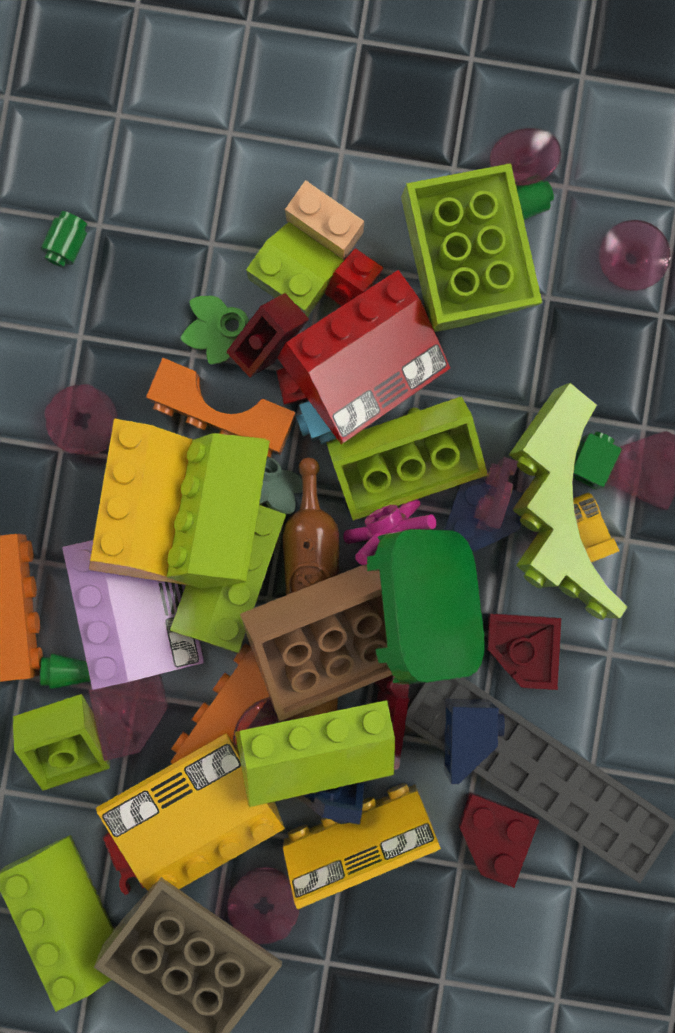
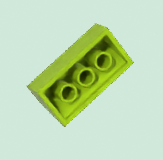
M462 396L364 429L342 445L337 439L326 442L353 521L369 516L384 506H399L488 475L473 417Z
M217 433L192 440V444L187 452L188 465L186 476L181 485L182 497L180 508L174 521L175 535L173 545L167 559L169 565L167 578L200 589L247 581L270 441L263 438Z
M259 505L247 581L206 589L186 585L170 631L237 654L239 653L246 633L240 614L255 607L286 514Z
M387 700L235 732L249 807L394 775L395 736Z
M71 835L0 870V892L55 1012L90 996L112 980L94 968L102 945L112 934L114 928Z

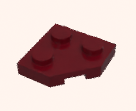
M488 613L486 649L521 688L558 690L562 618Z
M471 792L460 819L459 828L480 875L515 888L539 819L528 813Z

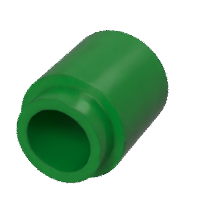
M537 176L516 185L524 220L550 210V202L554 200V194L547 180L543 182Z
M61 211L59 217H54L40 249L46 253L44 259L64 268L65 264L73 265L87 236L85 231L87 223L69 212Z

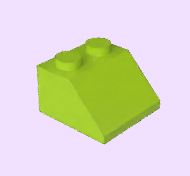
M288 222L264 243L247 267L246 272L249 281L274 298L286 293L308 317L324 295L334 271L344 260Z
M82 694L13 716L14 751L42 791L110 769V762L95 715Z

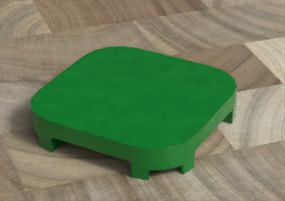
M408 529L378 536L380 542L378 543L375 555L367 557V571H380L388 646L387 648L375 649L378 663H387L392 675L395 676L393 683L402 685L469 677L475 674L481 666L484 656V631L476 564L468 541L460 533L452 530Z

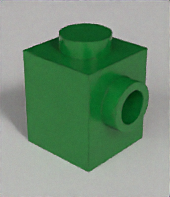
M595 432L594 435L589 433L583 436L575 456L573 479L595 490L604 488L622 448L614 445L615 440L612 437L601 432Z

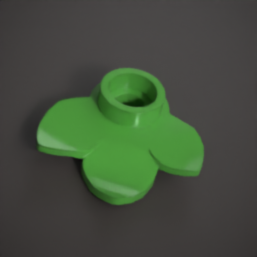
M199 296L189 301L191 309L198 319L184 331L181 336L182 342L194 349L206 350L207 360L210 365L227 361L230 356L226 351L249 322L246 313L236 307L227 308L224 302L215 296ZM231 320L239 323V327L235 331H228L226 329V324Z

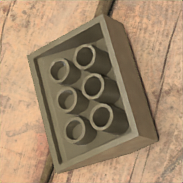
M161 877L126 914L102 945L94 968L189 1033H230L282 966V961Z

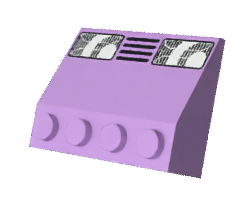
M93 540L62 547L92 690L205 663L199 640L170 631L186 585L89 570Z

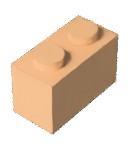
M306 180L285 208L287 222L296 226L343 260H345L364 232V220Z

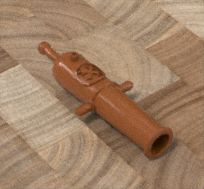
M311 457L304 458L299 463L298 469L302 476L303 492L300 510L289 517L283 530L286 595L339 575V531L331 515L320 509L316 475L320 467L317 460ZM338 698L294 715L293 718L298 719L337 711Z

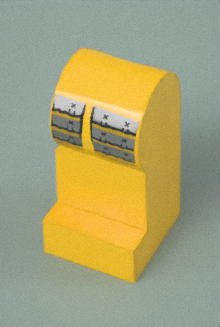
M587 492L573 498L574 513L580 538L591 563L619 552L614 538H611L598 504L592 494Z

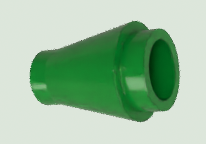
M52 653L51 657H42L40 671L41 686H49L50 689L85 682L91 683L86 661Z

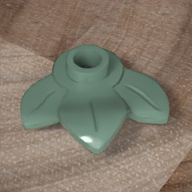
M267 457L259 504L266 502L268 507L284 514H291L296 508L294 493L302 492V479L292 471L282 470L280 464L275 459Z

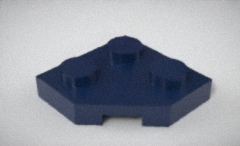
M480 478L461 484L458 487L444 530L460 533L468 541L473 552L520 530L522 525L520 522L521 517L513 511V508L524 493Z
M364 782L297 796V798L322 818L332 819L340 824H360Z

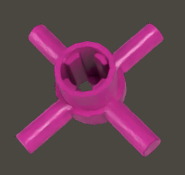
M419 499L402 504L399 508L397 505H388L371 513L365 519V527L346 530L343 537L347 544L368 541L355 555L356 561L359 564L367 565V557L374 556L378 543L380 542L378 536L408 529L431 530L436 527L435 517L430 514L409 518L420 506Z

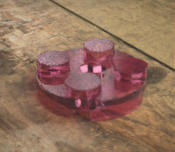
M89 384L73 385L61 390L45 409L46 428L52 441L59 448L71 454L82 456L97 454L110 445L114 419L119 417L116 406L109 396ZM78 412L91 415V418L87 421L89 425L87 429H83L81 426H74L73 422L76 420L75 415Z
M273 868L253 869L240 878L233 886L228 899L229 920L233 928L253 942L269 944L282 940L290 934L291 929L297 922L299 909L297 910L294 903L290 880L279 870ZM261 897H268V903L274 904V909L268 910L267 914H260L259 909L254 908V903H259Z

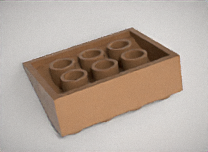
M367 565L356 567L240 614L251 649L279 722L392 675L387 663H378L375 650L388 647L380 571H367Z

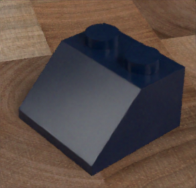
M445 698L444 772L451 784H460L498 747V736H504V714H500L499 708L490 700Z

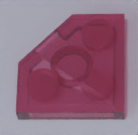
M664 431L621 446L620 455L606 483L662 510H668L675 496V435Z
M503 457L499 460L498 465L491 464L485 482L491 485L488 495L480 498L474 514V518L479 519L477 528L489 532L500 529L513 489V484L508 479L510 475L514 476L518 461Z
M161 674L89 690L104 761L140 753L169 708Z

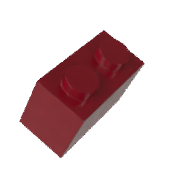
M284 293L259 307L226 352L251 378L275 363L285 343L300 332L309 318Z

